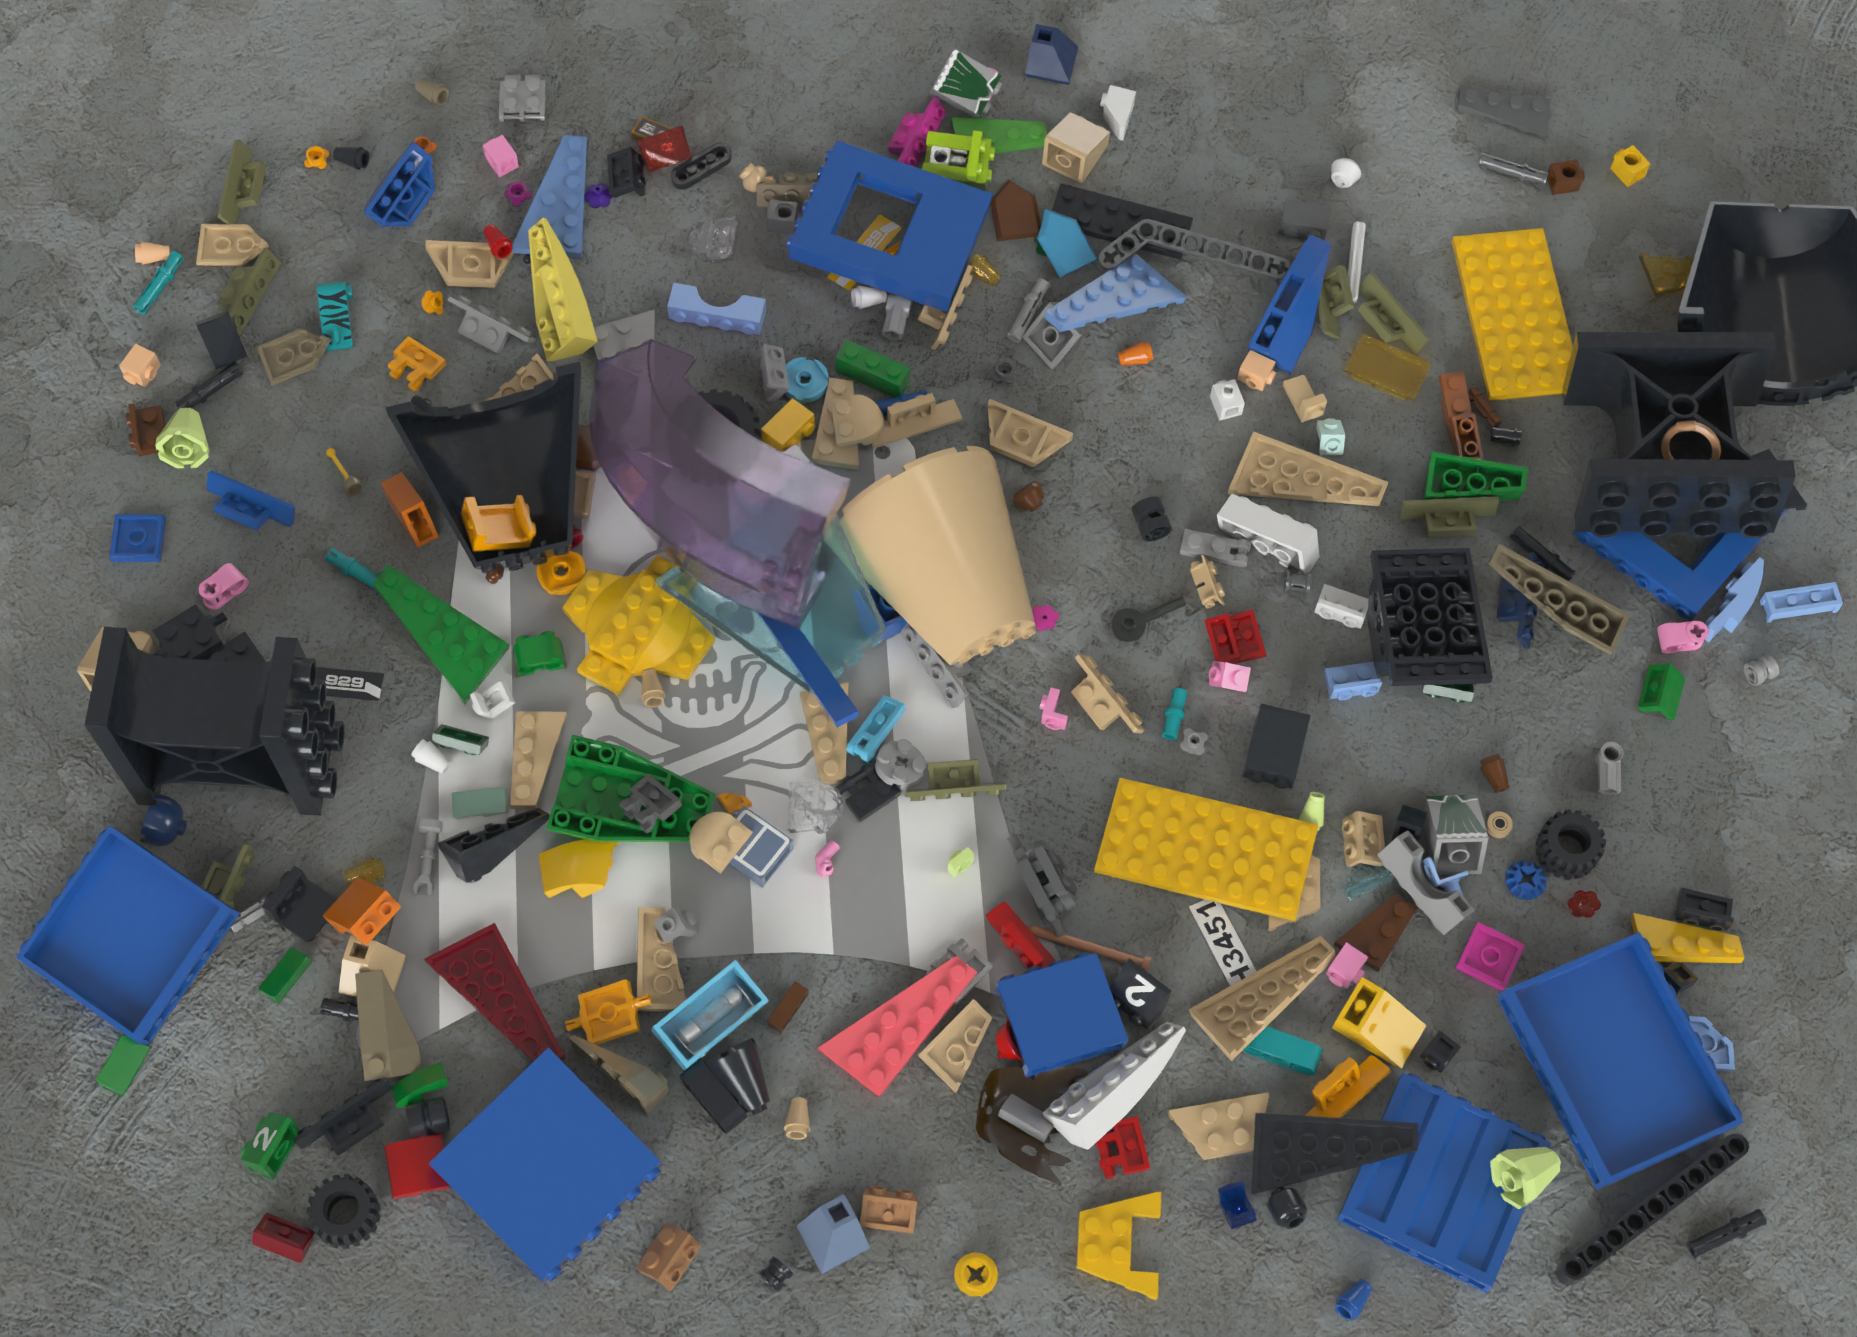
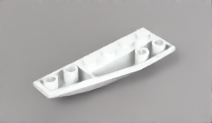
M1165 1022L1087 1076L1072 1084L1068 1091L1059 1099L1053 1101L1050 1107L1043 1112L1044 1117L1071 1144L1088 1150L1143 1097L1173 1055L1186 1032L1185 1027Z

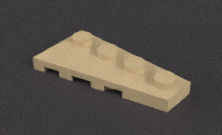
M829 378L812 455V463L859 471L858 444L838 447L836 444L831 399L854 395L853 381Z

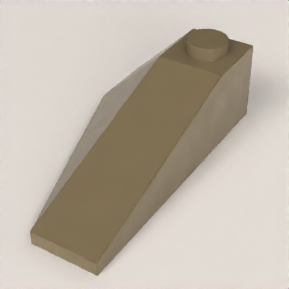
M383 970L355 973L361 1055L365 1081L412 1074L422 1069L419 1044L398 1005Z

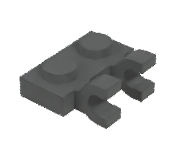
M649 774L629 789L631 793L629 798L619 803L626 810L624 812L625 816L631 821L636 818L641 823L639 826L645 833L650 832L654 828L657 818L664 821L682 806L677 796ZM641 806H645L646 809L640 812Z

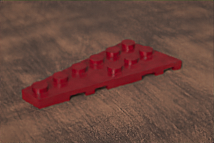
M495 923L424 958V961L532 1062L547 1048L560 1060L565 1059L562 1049Z

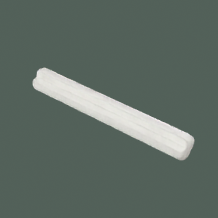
M1358 221L1354 222L1352 227L1347 272L1354 303L1357 302L1366 228L1364 222Z

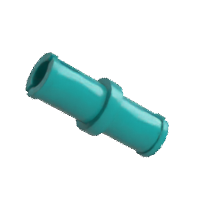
M1181 688L1172 689L1169 708L1165 710L1166 720L1161 734L1162 737L1169 740L1177 739L1180 722L1185 716L1183 710L1188 691Z

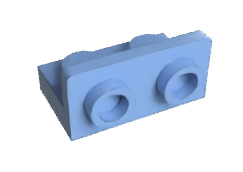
M1373 662L1332 667L1324 670L1330 699L1347 700L1357 695H1362L1363 697L1373 696L1379 692L1382 685L1381 678H1377Z

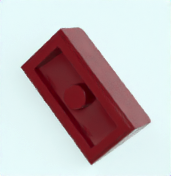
M266 1212L253 1231L252 1243L255 1246L301 1263L316 1233L313 1230Z

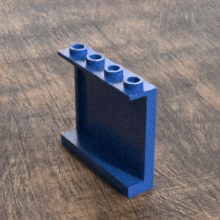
M1087 952L1076 955L1073 960L1067 962L1057 960L1049 964V967L1039 969V967L1030 968L1023 975L1015 977L1014 974L1002 977L997 982L995 991L996 994L1000 993L1024 1062L1023 1071L1026 1078L1125 1048L1129 1039L1097 953L1090 955Z

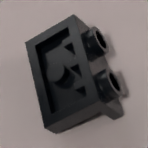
M632 147L607 155L609 194L616 198L635 191L640 197L644 196L646 180L643 172V167L645 166L643 156L638 154Z

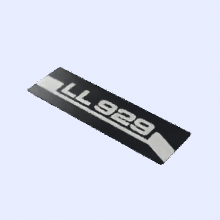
M317 667L316 679L325 680L326 696L378 701L384 674Z

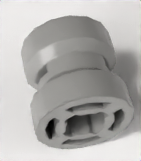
M1769 654L1759 657L1756 662L1750 661L1746 663L1743 668L1747 680L1753 686H1758L1764 683L1765 679H1773L1779 675V666L1776 660Z

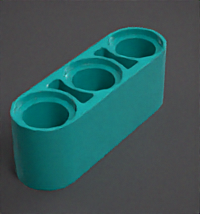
M1268 1026L1243 1049L1252 1056L1310 1076L1316 1074L1323 1048L1315 1043Z

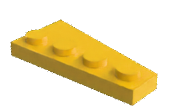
M1633 913L1630 918L1634 934L1640 932L1642 937L1648 940L1651 946V953L1658 962L1742 963L1745 958L1739 936Z

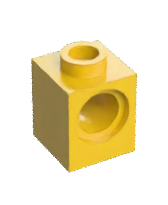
M1632 145L1627 149H1620L1613 156L1614 160L1610 169L1629 187L1646 176L1651 164Z

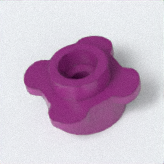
M514 182L505 190L504 195L512 201L514 206H521L522 202L532 197V192L527 190L522 182Z

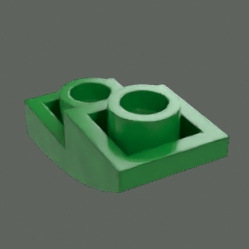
M442 1062L422 1068L397 1082L392 1089L396 1107L400 1108L407 1104L423 1102L422 1093L448 1087Z

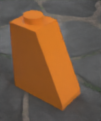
M402 472L380 483L388 502L417 548L439 537L423 500Z

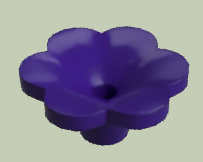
M604 183L590 185L587 188L588 192L584 195V200L595 209L600 206L607 207L610 204V199L613 198L609 194L607 185Z

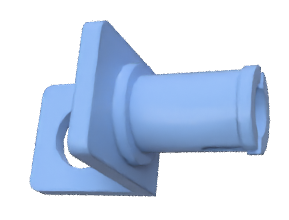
M1431 857L1421 861L1427 881L1433 887L1444 888L1445 892L1458 890L1463 895L1458 882L1469 875L1468 871L1440 880Z

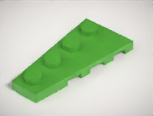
M951 117V125L955 135L972 137L973 130L982 131V138L992 139V147H996L995 154L1044 147L1047 135L1044 122Z

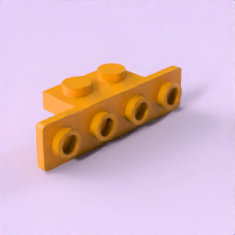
M1370 1055L1359 1066L1351 1057L1347 1058L1343 1063H1339L1327 1078L1316 1084L1312 1090L1316 1106L1305 1116L1342 1118L1390 1074V1068L1373 1055Z

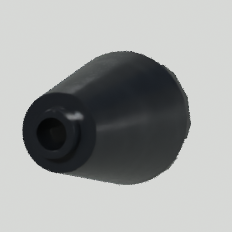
M753 1038L741 1042L706 1061L709 1069L745 1113L752 1112L754 1116L768 1109L766 1103L770 1102L757 1045Z

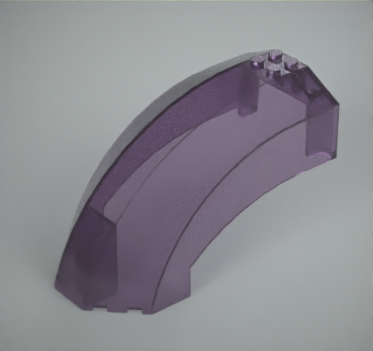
M649 339L639 346L629 347L617 352L614 356L599 359L596 365L589 411L591 441L598 462L608 481L661 550L691 577L730 601L800 629L822 591L826 572L816 569L824 533L846 498L850 479L779 451L731 423L711 407L684 377L696 361V356Z

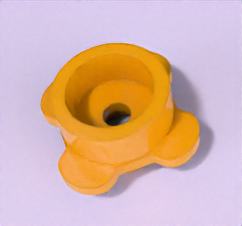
M319 146L310 147L306 152L305 166L307 168L313 166L324 169L327 166L326 159L329 156V151Z
M427 290L421 301L423 309L428 314L436 312L438 315L442 314L444 311L442 293L440 291L432 293L431 290Z

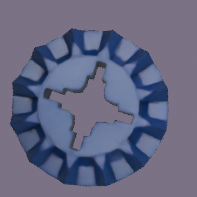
M1523 859L1520 862L1513 863L1506 872V886L1517 898L1523 900L1535 899L1546 888L1547 877L1543 873V868H1539L1534 861L1528 862ZM1522 874L1525 876L1533 875L1530 881L1531 884L1525 882L1519 885L1523 878Z

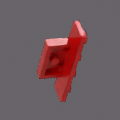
M1005 901L986 914V920L1001 936L1004 945L1008 949H1012L1018 956L1019 962L1025 969L1034 967L1043 969L1056 961Z

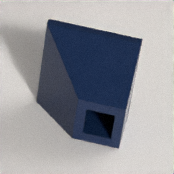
M1036 24L1025 76L1069 85L1078 46L1058 28Z

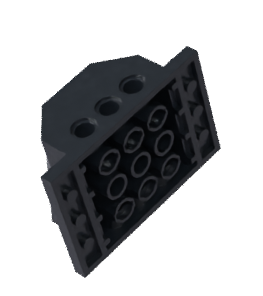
M1470 548L1372 550L1370 558L1373 579L1369 588L1368 629L1374 666L1382 676H1389L1391 686L1476 685L1478 683H1491L1493 676Z

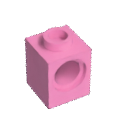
M503 135L490 139L487 143L483 144L485 158L498 177L519 167L517 154Z

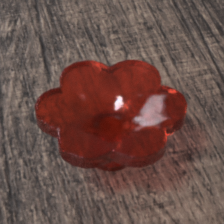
M1579 890L1574 893V897L1568 900V907L1572 909L1573 916L1590 918L1594 916L1596 910L1600 909L1601 902L1597 899V894L1594 891L1585 892Z

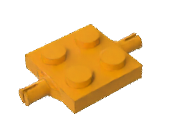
M627 979L578 995L580 1004L579 1017L565 1021L566 1029L570 1032L582 1027L586 1032L587 1041L595 1045L641 1031L637 1016L638 1008L652 1004V1000H650L652 999L651 995L648 993L635 998L630 981Z

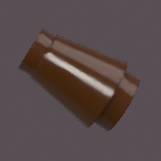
M1499 754L1489 756L1480 761L1482 765L1480 769L1495 790V793L1510 788L1504 759H1501Z

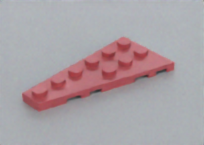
M955 956L817 1049L880 1098L973 980L977 971Z

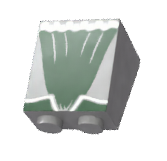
M953 49L933 83L928 96L932 98L937 97L941 102L970 116L979 118L981 114L986 115L991 103L988 100L992 94L996 96L1002 85L999 82L1002 75Z
M1477 795L1426 796L1424 811L1428 813L1424 826L1428 857L1432 859L1437 874L1456 875L1468 871V874H1481L1488 843V834Z

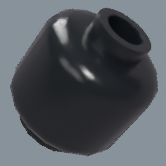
M1279 1187L1275 1189L1267 1203V1208L1278 1226L1292 1229L1305 1221L1307 1207L1299 1192L1294 1188Z

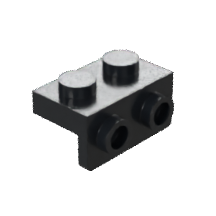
M1681 888L1678 896L1676 919L1690 926L1703 925L1709 927L1712 931H1727L1734 922V918L1731 917L1733 899Z

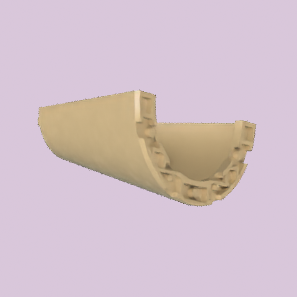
M966 446L965 451L957 452L955 447L928 454L903 465L902 469L904 472L892 477L888 473L858 494L842 509L844 516L840 520L839 518L834 519L827 528L824 535L827 542L949 665L957 662L963 664L975 655L980 654L982 656L990 653L994 645L1006 647L1012 644L1014 640L1021 637L1027 639L1036 632L1033 612L997 464L992 454L984 448Z

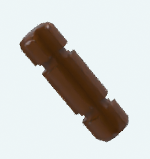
M1472 387L1467 391L1469 400L1474 401L1473 405L1483 418H1487L1486 422L1490 427H1497L1503 419L1498 412L1495 414L1496 410L1487 398L1481 396L1482 392L1480 389Z

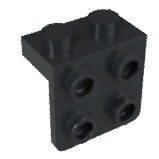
M294 865L291 871L285 872L281 877L280 885L276 890L266 896L262 908L270 919L304 941L311 942L327 922L323 914L334 904L337 898L309 881L304 872Z

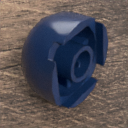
M157 793L153 798L157 800L155 807L149 806L143 822L141 834L146 835V837L141 838L140 842L161 847L174 842L178 835L183 836L187 821L183 820L184 811L179 803L168 796Z

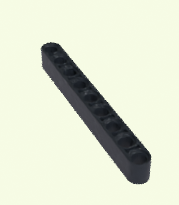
M1733 1133L1566 1257L1557 1266L1556 1276L1558 1280L1565 1285L1576 1284L1745 1156L1749 1150L1748 1140L1738 1133ZM1729 1143L1737 1147L1738 1153H1733L1730 1150ZM1709 1158L1717 1161L1718 1169L1710 1165ZM1689 1173L1697 1176L1698 1184L1690 1181ZM1668 1188H1672L1678 1193V1199L1670 1196ZM1648 1203L1654 1204L1657 1207L1658 1214L1650 1212ZM1633 1219L1636 1221L1638 1230L1632 1229L1628 1225L1627 1220ZM1607 1234L1614 1235L1618 1244H1611L1607 1239ZM1587 1249L1593 1250L1596 1253L1597 1261L1588 1258ZM1566 1265L1573 1266L1576 1269L1577 1275H1569L1566 1271Z

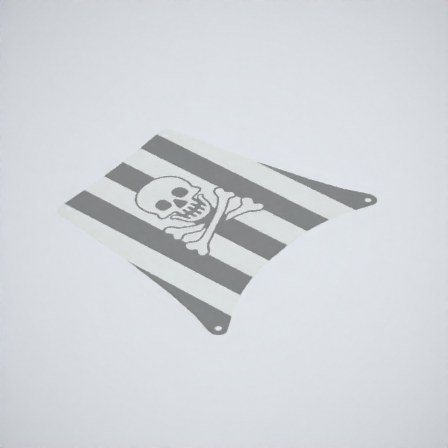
M907 438L884 445L890 449V456L886 459L877 458L875 455L876 448L873 449L871 444L864 446L862 443H858L859 471L812 463L813 476L808 483L795 487L789 495L784 498H778L772 502L769 508L763 511L760 510L755 514L739 496L737 481L756 469L763 477L768 479L776 478L781 474L777 469L776 456L779 454L765 444H762L756 464L751 463L752 469L747 474L742 471L741 478L735 481L733 478H729L726 484H721L720 480H715L714 485L706 484V479H701V482L693 480L692 473L687 476L682 472V467L676 465L671 451L622 452L620 457L608 460L594 471L576 468V471L595 472L596 475L589 519H573V525L582 530L583 541L578 547L570 549V551L576 554L579 553L582 556L587 572L588 570H594L626 577L641 573L643 569L647 570L656 555H659L699 577L698 584L687 600L690 612L715 637V643L689 680L660 675L657 672V677L666 697L664 703L656 708H648L641 701L642 676H634L619 696L577 673L578 666L590 651L587 636L563 612L562 607L571 594L562 596L549 594L538 581L537 565H533V562L523 564L524 568L516 571H509V568H505L502 579L498 580L496 584H491L486 580L485 576L487 573H482L480 569L474 568L461 543H458L450 606L507 642L510 647L475 692L482 694L501 680L506 682L515 704L493 719L480 716L472 707V699L470 698L464 705L459 695L451 688L442 675L439 704L433 732L443 724L488 736L489 741L488 746L480 755H468L462 750L455 748L447 749L437 743H433L451 761V764L443 774L426 767L407 869L398 900L401 908L394 915L386 945L406 955L394 995L417 1042L476 1011L470 1003L424 961V958L493 923L496 924L529 989L594 970L637 963L639 907L665 908L666 912L674 907L688 910L696 920L695 926L699 932L691 938L679 935L672 940L677 959L800 952L874 959L929 971L931 969L930 965L936 959L940 960L947 953V948L952 943L956 944L962 938L968 943V947L963 951L966 955L975 948L993 965V969L975 987L1000 996V993L996 994L995 989L997 982L1002 977L1014 974L1015 977L1025 974L1024 972L1028 969L1021 965L1018 956L1013 950L1008 949L1004 945L1001 936L985 918L988 912L1005 901L1029 929L1031 925L1045 928L1037 912L1031 892L1016 864L1017 860L1013 854V849L1007 840L1010 835L998 795H986V791H979L973 797H961V793L951 794V798L936 799L935 795L925 796L926 800L910 801V797L904 796V790L929 788L928 767H926L917 785L906 789L900 788L901 785H897L901 790L899 797L862 822H859L845 804V799L850 797L851 794L846 791L839 795L835 789V786L840 783L821 787L800 698V692L808 691L810 688L745 596V591L767 581L839 684L849 682L848 697L858 710L859 716L847 723V745L883 695H886L904 703L906 710L878 747L875 757L871 762L876 760L878 752L884 744L907 739L922 753L927 763L978 759L980 784L994 783L969 695L966 696L959 707L952 708L902 637L901 632L875 644L862 627L855 592L870 584L841 555L830 573L826 575L785 550L797 529L805 521L814 518H824L831 521L839 518L840 520L844 516L842 509L863 490L888 473L892 477L904 472L902 469L903 465L916 460L914 447ZM816 439L802 440L799 442L798 447L812 463ZM560 567L555 574L563 576L568 570ZM545 631L555 632V636L562 641L566 668L554 671L543 669L536 671L532 675L517 677L513 656V646L516 644V638L522 635L536 636ZM963 676L959 677L958 679L967 690ZM516 711L567 712L568 715L563 725L561 737L556 746L551 767H549L546 783L537 807L549 813V815L557 797L571 737L576 735L622 746L715 793L711 813L725 812L717 800V795L729 793L747 797L752 803V807L748 809L791 838L794 849L762 888L730 864L720 874L701 858L698 860L691 851L690 842H620L619 846H615L612 854L613 864L608 872L605 888L584 898H581L573 888L549 898L543 890L539 854L551 848L582 840L583 838L546 830L547 821L490 873L483 875L479 881L473 883H466L455 875L441 852L438 843L467 830L470 831V834L483 831L485 829L484 825L489 823L505 824L509 817L533 810L511 809L510 807ZM864 741L862 746L865 747L868 742ZM847 753L846 776H852L861 770L860 767L865 763L870 764L871 762L862 760L859 755L853 756ZM897 761V762H896V765H897V766H900V765H901V766H903V768H905V764H904V763H902V762H900V761ZM864 779L856 786L860 790L870 782ZM484 788H507L508 813L488 817L479 815L462 819L453 818L452 792ZM420 818L436 819L443 822L442 832L436 833L434 851L436 852V858L432 860L430 875L431 883L434 887L432 896L427 894V885H422L419 888L418 895L413 891V884L419 879L422 859L420 854L421 850H424L426 833L419 832L418 830ZM830 840H833L840 849L831 857L832 866H834L833 873L830 876L823 877L816 871L815 856ZM969 847L975 854L974 863L957 877L953 878L948 872L950 856L957 850L963 851ZM1035 936L1056 961L1061 960L1052 941ZM358 1023L356 1040L358 1043V1047L361 1049L360 1031Z

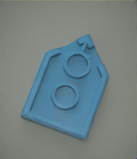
M1048 209L1044 210L1043 221L1037 239L1060 278L1098 260L1076 219Z

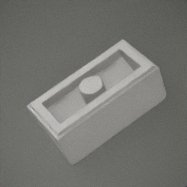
M1012 1093L998 1114L1002 1119L1043 1143L1054 1128V1125L1044 1117L1041 1110Z

